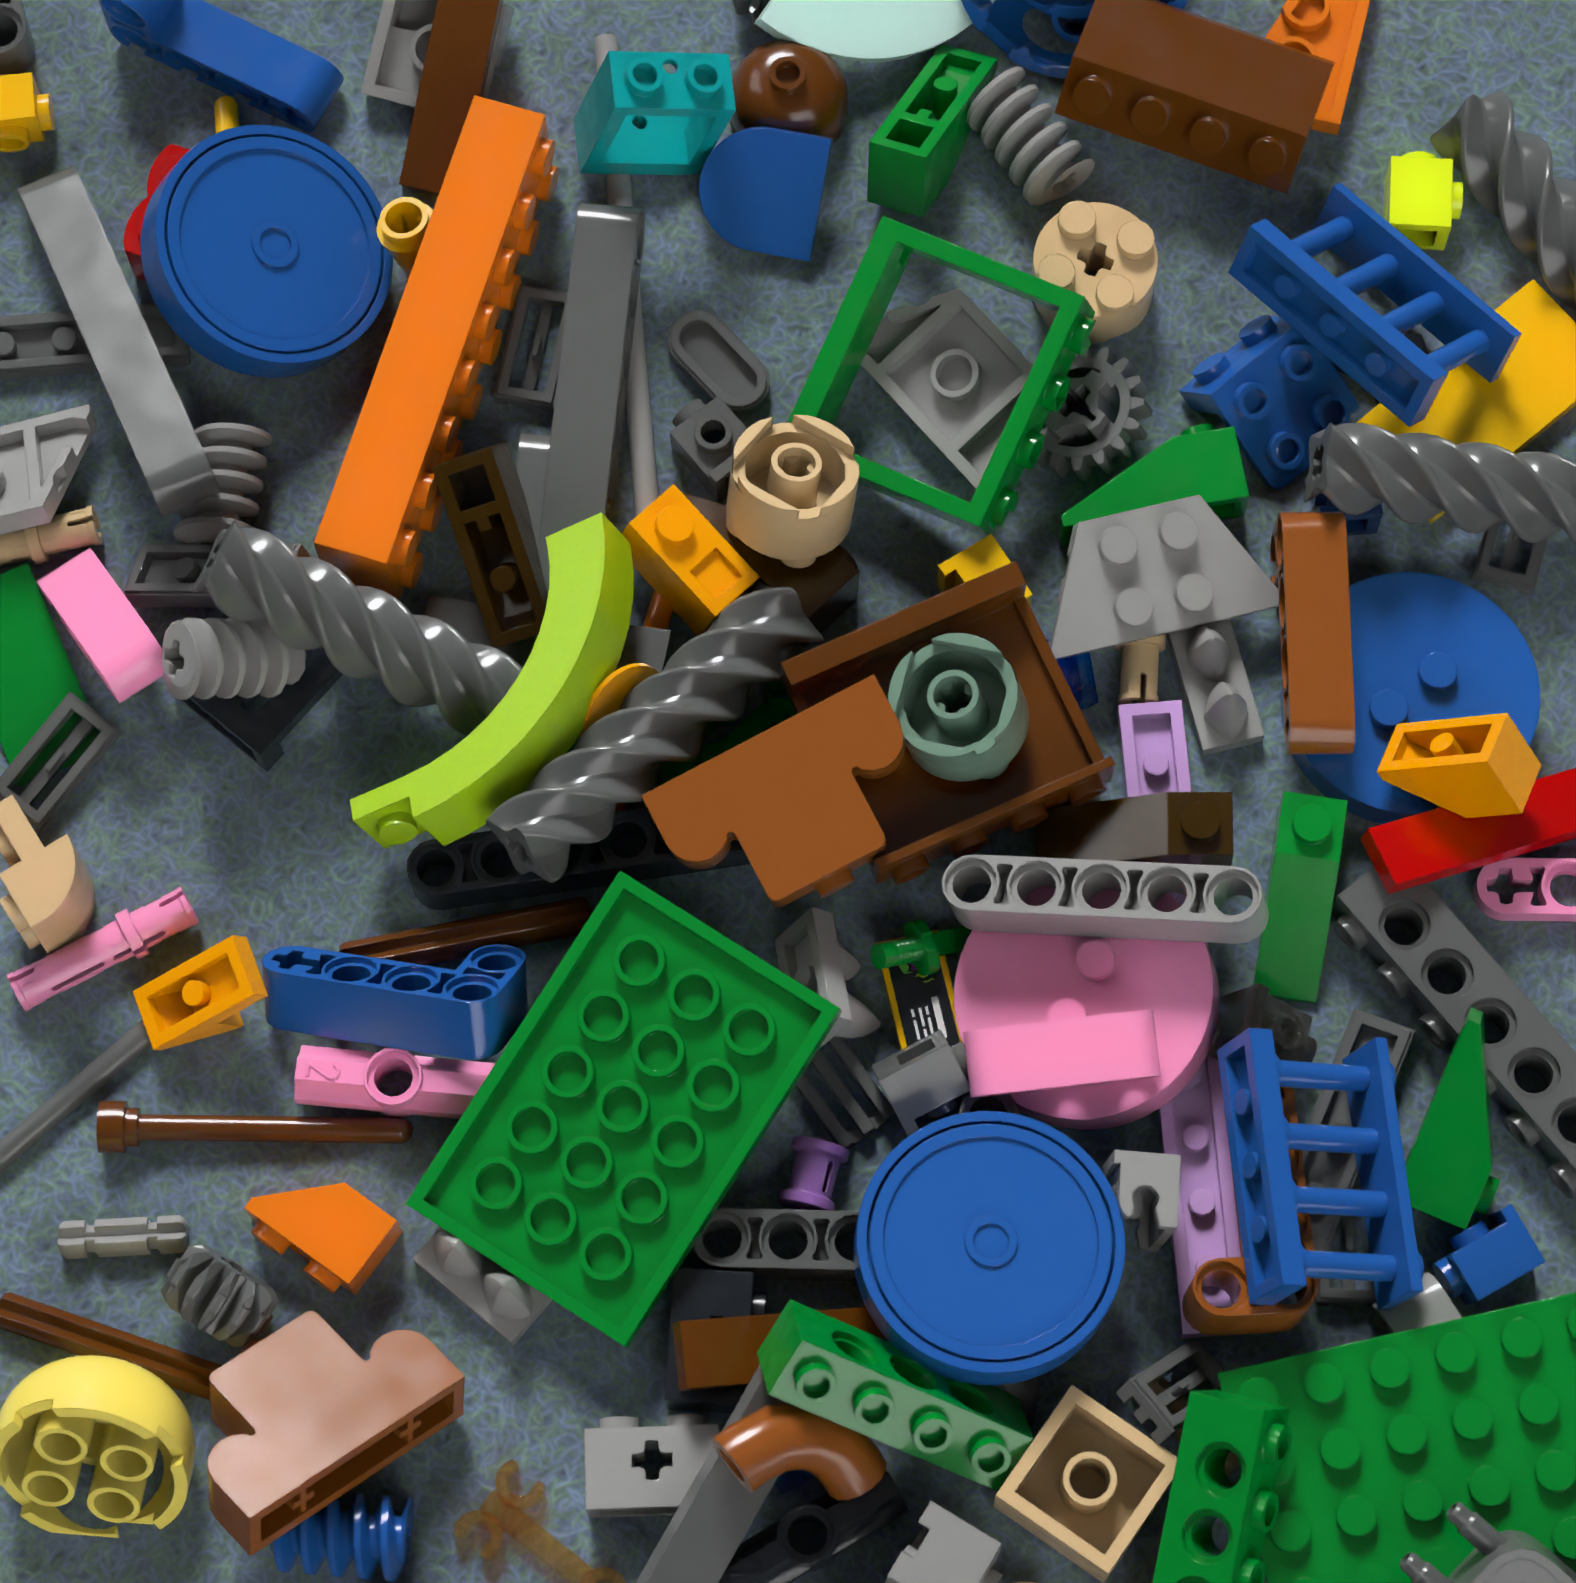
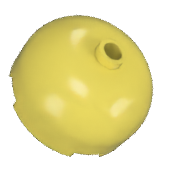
M98 1355L74 1356L51 1362L33 1371L7 1397L0 1411V1486L22 1505L19 1516L51 1533L119 1538L117 1526L106 1529L82 1527L64 1516L56 1507L67 1504L73 1499L82 1463L95 1466L87 1498V1506L96 1517L112 1523L155 1524L161 1530L170 1524L182 1510L186 1502L195 1462V1434L191 1419L182 1401L155 1374L141 1366L113 1357ZM159 1448L164 1461L162 1481L153 1498L140 1510L147 1479L153 1472Z

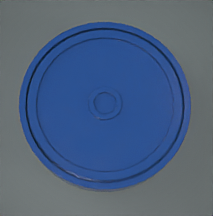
M246 125L220 131L207 137L190 149L162 179L151 196L145 211L140 239L142 267L147 286L160 313L176 334L196 352L224 368L241 374L266 378L290 377L313 371L339 356L367 331L378 316L387 297L392 279L393 257L377 237L376 227L383 209L372 188L357 169L337 151L314 137L296 130L271 125Z
M1388 573L1373 576L1349 586L1355 705L1354 751L1352 754H1292L1309 781L1324 796L1348 800V812L1379 824H1385L1440 808V806L1383 781L1376 772L1397 724L1508 713L1530 746L1540 712L1539 676L1527 642L1517 626L1499 606L1467 585L1446 577L1427 573ZM1281 688V704H1280V709H1281L1282 725H1283V729H1284L1283 693H1282V688Z
M1000 1111L967 1112L945 1117L915 1131L897 1145L880 1164L864 1194L857 1219L853 1254L855 1275L861 1297L876 1326L889 1342L912 1360L944 1378L976 1385L1011 1384L1035 1378L1062 1365L1074 1356L1098 1330L1120 1284L1125 1259V1231L1122 1214L1110 1183L1095 1161L1068 1136L1038 1120L1014 1113Z

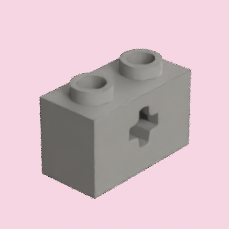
M678 1414L667 1416L666 1426L639 1427V1418L615 1416L599 1419V1428L584 1429L585 1500L588 1517L674 1515L713 1447L711 1439L720 1433L719 1425H706V1416ZM653 1449L660 1450L662 1460L672 1462V1466L662 1467L659 1472V1479L648 1480L644 1469L635 1467L634 1463L645 1462L648 1456L647 1451Z

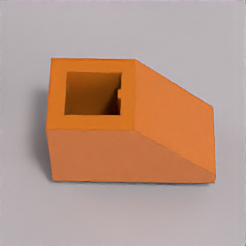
M346 1183L252 1197L244 1207L251 1220L256 1223L250 1232L255 1238L280 1256L284 1254L288 1247L308 1261L302 1271L332 1294L341 1285L356 1295L403 1233L396 1219Z

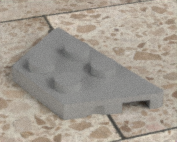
M957 288L933 296L923 305L913 306L908 304L887 311V317L882 318L861 365L977 489L1033 365L961 288Z
M90 404L0 427V535L51 522L97 429V421Z
M1200 495L1078 522L1072 529L1067 552L1069 559L1065 577L1061 580L1056 603L1059 604L1052 639L1048 641V644L1056 660L1275 609L1279 608L1278 589Z

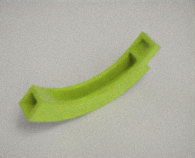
M602 512L545 537L550 569L549 591L541 628L530 656L519 676L488 717L461 742L429 764L350 799L353 821L384 849L393 845L407 843L426 831L443 846L474 832L486 824V819L497 807L508 799L526 792L532 779L538 772L555 758L566 754L582 733L586 712L593 692L606 677L616 670L621 658L629 629L633 604L634 567L631 544Z

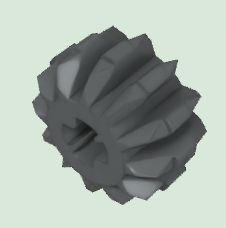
M207 1245L188 1246L182 1257L175 1260L166 1275L169 1278L161 1289L163 1298L169 1308L179 1313L182 1319L191 1322L200 1331L207 1332L218 1341L223 1340L233 1347L246 1346L249 1342L256 1339L259 1333L263 1334L273 1318L271 1314L279 1302L275 1290L272 1289L268 1282L259 1278L257 1273Z

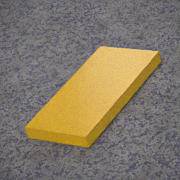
M1532 279L1494 310L1522 333L1497 380L1489 383L1467 363H1464L1448 372L1424 420L1408 427L1383 404L1379 403L1356 423L1375 425L1395 435L1417 432L1437 435L1456 445L1465 442L1489 443L1517 454L1576 406V323ZM1445 512L1437 514L1428 521L1432 524Z

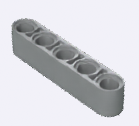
M973 854L961 856L952 861L942 878L943 893L958 922L967 929L975 931L1240 944L1248 943L1259 937L1265 930L1269 919L1268 906L1257 877L1247 869L1236 866ZM979 883L991 886L989 893L982 900L973 903L961 901L963 893L970 886ZM1048 886L1055 889L1054 896L1043 905L1032 906L1025 903L1030 892L1038 887ZM1112 889L1121 893L1116 903L1108 908L1097 909L1090 906L1091 899L1102 890ZM1177 892L1186 896L1182 906L1174 911L1162 912L1155 909L1156 902L1167 893ZM1242 895L1252 900L1249 908L1239 915H1227L1220 911L1222 904L1232 896Z

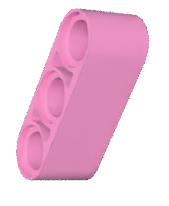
M90 548L36 581L50 606H54L59 614L60 621L119 704L163 677L161 646Z
M1153 1010L1119 1012L963 1032L971 1098L1161 1076Z

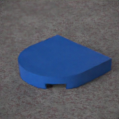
M752 127L738 131L725 138L708 156L701 171L699 181L700 203L711 227L724 240L739 248L810 262L814 251L833 138L773 127Z

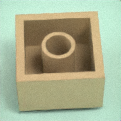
M1071 1385L997 1492L993 1507L1100 1582L1105 1583L1172 1484L1177 1457L1084 1392Z

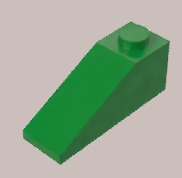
M945 44L939 46L869 141L867 202L891 208L899 213L912 214L924 218L948 184L971 130L966 121L967 112L973 100L992 81L997 69V58Z
M1200 424L1189 427L1182 431L1179 436H1173L1063 513L1060 518L1058 532L1060 547L1069 546L1073 526L1078 522L1195 495H1200L1220 520L1244 517L1249 500V492L1235 427L1217 429V426L1213 424Z
M1283 791L1276 815L1265 894L1269 919L1265 930L1260 934L1252 995L1310 1004L1317 1003L1340 863L1348 800Z
M1472 1007L1468 1012L1405 1161L1411 1207L1465 1230L1473 1212L1483 1216L1486 1215L1500 1182V1179L1490 1176L1494 1150L1484 1018L1482 1011Z

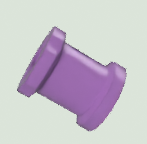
M794 1136L791 1149L796 1154L787 1189L780 1190L779 1203L797 1210L834 1211L835 1203L831 1201L839 1166L848 1161L850 1151L838 1144L822 1139Z

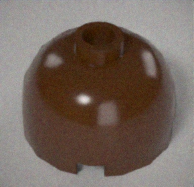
M774 40L754 48L739 63L732 79L736 111L730 122L735 133L752 127H773L833 138L832 145L840 138L848 116V87L836 60L831 56L796 42Z

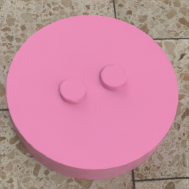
M1048 886L1038 887L1030 892L1025 903L1032 906L1043 905L1054 896L1055 889ZM1112 889L1102 890L1091 899L1090 906L1097 909L1108 908L1116 903L1121 893ZM1167 893L1156 902L1155 909L1162 912H1171L1182 905ZM972 930L960 955L954 985L956 1022L963 1044L964 1031L1119 1012L1153 1010L1161 1076L1010 1094L1017 1104V1109L1032 1118L1050 1125L1078 1130L1106 1129L1134 1122L1158 1110L1178 1095L1194 1077L1208 1054L1214 1039L1220 1007L1217 972L1206 942Z

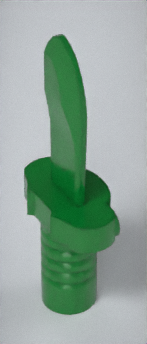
M923 919L908 921L903 927L905 938L877 943L871 947V962L877 969L912 963L921 976L934 974L940 968L939 956L961 953L972 930L961 926L932 933Z

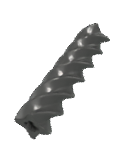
M1501 90L1483 98H1478L1473 94L1464 101L1453 118L1435 132L1429 140L1443 159H1453V167L1463 172L1467 187L1473 197L1486 210L1501 219L1504 231L1512 245L1522 255L1539 265L1542 277L1550 291L1561 302L1576 310V181L1553 176L1551 149L1545 140L1528 132L1514 130L1513 103L1508 95Z
M1330 422L1326 429L1311 435L1309 439L1310 466L1304 494L1305 503L1324 493L1340 511L1350 515L1365 513L1384 502L1400 520L1408 524H1420L1444 511L1461 530L1467 533L1477 534L1486 531L1504 520L1518 537L1526 542L1537 543L1549 538L1560 530H1564L1576 543V463L1559 455L1540 451L1515 454L1498 445L1483 442H1465L1456 445L1437 435L1421 432L1395 435L1378 426L1364 423H1344L1335 426Z
M235 520L228 529H222L219 532L209 558L192 592L208 590L218 609L233 619L240 621L266 619L276 638L288 647L298 650L324 648L332 665L346 676L360 679L380 676L390 695L401 704L409 707H424L437 704L446 723L455 731L464 735H469L488 717L504 698L522 670V667L499 649L484 644L468 643L454 627L444 621L426 615H412L405 605L389 593L369 586H355L347 575L327 561L313 557H297L293 549L279 537L257 528H241Z
M757 582L751 593L736 599L725 607L714 619L707 632L692 638L682 645L668 660L663 671L646 678L636 685L624 698L618 711L602 717L589 726L578 739L572 751L555 758L545 765L532 779L526 792L508 799L497 807L486 819V824L507 849L514 868L522 875L530 871L534 872L550 883L559 880L567 868L570 844H588L605 839L612 830L616 803L644 801L641 795L658 787L662 762H683L697 757L703 747L707 722L735 721L742 717L747 710L751 682L780 681L781 662L793 657L795 643L823 642L822 635L804 614L797 592L791 587L770 588L761 582Z

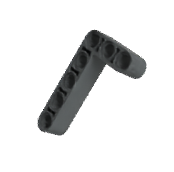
M970 1092L963 1099L959 1112L961 1114L990 1108L1000 1112L1018 1114L1017 1104L1010 1094L971 1098ZM716 1209L693 1246L695 1259L701 1269L753 1272L754 1279L857 1281L854 1261L846 1260L840 1256L836 1250V1244L846 1234L855 1233L859 1211ZM718 1230L732 1231L741 1240L740 1247L730 1257H714L704 1248L705 1241L710 1234ZM787 1231L798 1233L806 1241L807 1247L802 1255L795 1259L786 1260L779 1258L770 1249V1243L775 1236Z

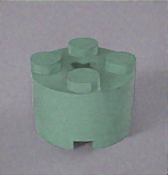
M948 633L932 638V643L915 653L911 651L900 661L890 682L888 701L900 722L904 735V744L912 759L920 767L941 779L967 782L998 777L1007 769L1009 762L1021 749L1029 726L1027 700L1015 671L1002 653L991 642L981 637L965 633ZM963 703H969L967 707L962 708Z

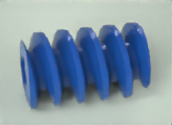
M363 1493L355 1494L348 1511H341L339 1499L337 1498L270 1543L271 1552L274 1554L278 1571L289 1573L300 1554L303 1569L309 1575H316L327 1557L331 1575L342 1578L353 1559L358 1578L369 1580L380 1562L385 1581L396 1582L409 1557L414 1521L413 1498H409L401 1516L394 1515L389 1495L382 1496L375 1513H368Z

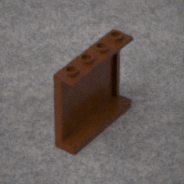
M1016 561L781 662V683L796 714L873 674L888 700L890 682L900 661L911 651L915 653L932 643V638L948 633L971 634L991 642L1011 664L1022 687L1029 708L1028 731L1021 749L1000 776L992 779L983 778L967 782L941 779L920 767L912 759L906 746L904 757L898 768L888 776L878 779L863 778L860 775L855 776V780L877 819L887 843L886 852L867 863L876 884L893 878L895 884L911 881L930 869L929 861L952 852L954 858L970 855L989 843L988 835L1011 826L1013 832L1029 829L1048 817L1047 809L1068 800L1072 806L1088 803L1107 791L1105 784L1111 782L1115 762L1112 756L1104 758L1025 597L1026 581ZM963 703L962 708L967 707L969 703Z

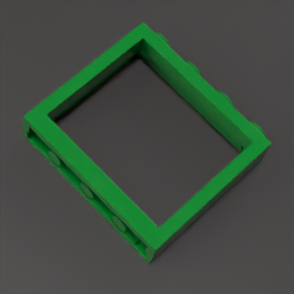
M882 216L788 422L793 421V415H808L822 419L832 425L834 424L912 253L1057 311L971 502L853 453L857 465L859 464L860 475L858 484L981 536L994 535L998 525H1003L1008 512L1014 513L1018 502V492L1014 490L1024 468L1032 469L1042 452L1045 436L1041 434V431L1050 411L1058 412L1066 400L1071 384V378L1067 374L1076 354L1084 355L1092 343L1089 336L1096 320H1093L1095 311L1085 296Z

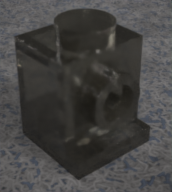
M1261 983L1220 997L1219 1016L1214 1039L1207 1055L1218 1060V1049L1246 1029L1260 1028L1272 1029L1275 1054L1280 1060L1312 1062L1317 1051L1316 1040L1309 1036L1313 1017L1269 995L1270 988Z

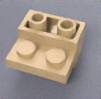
M10 795L0 801V851L10 868L0 873V878L9 891V894L0 899V903L29 949L31 950L42 944L47 954H50L81 938L86 932L95 909L94 883L69 836L66 834L44 847L14 796Z

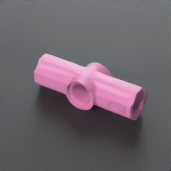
M301 1045L294 1077V1100L296 1104L378 1111L388 1117L406 1118L410 1115L460 1119L495 1063L413 1056L407 1050L385 1048L379 1052ZM393 1071L409 1073L413 1080L405 1093L390 1097L379 1091L381 1080L387 1074Z

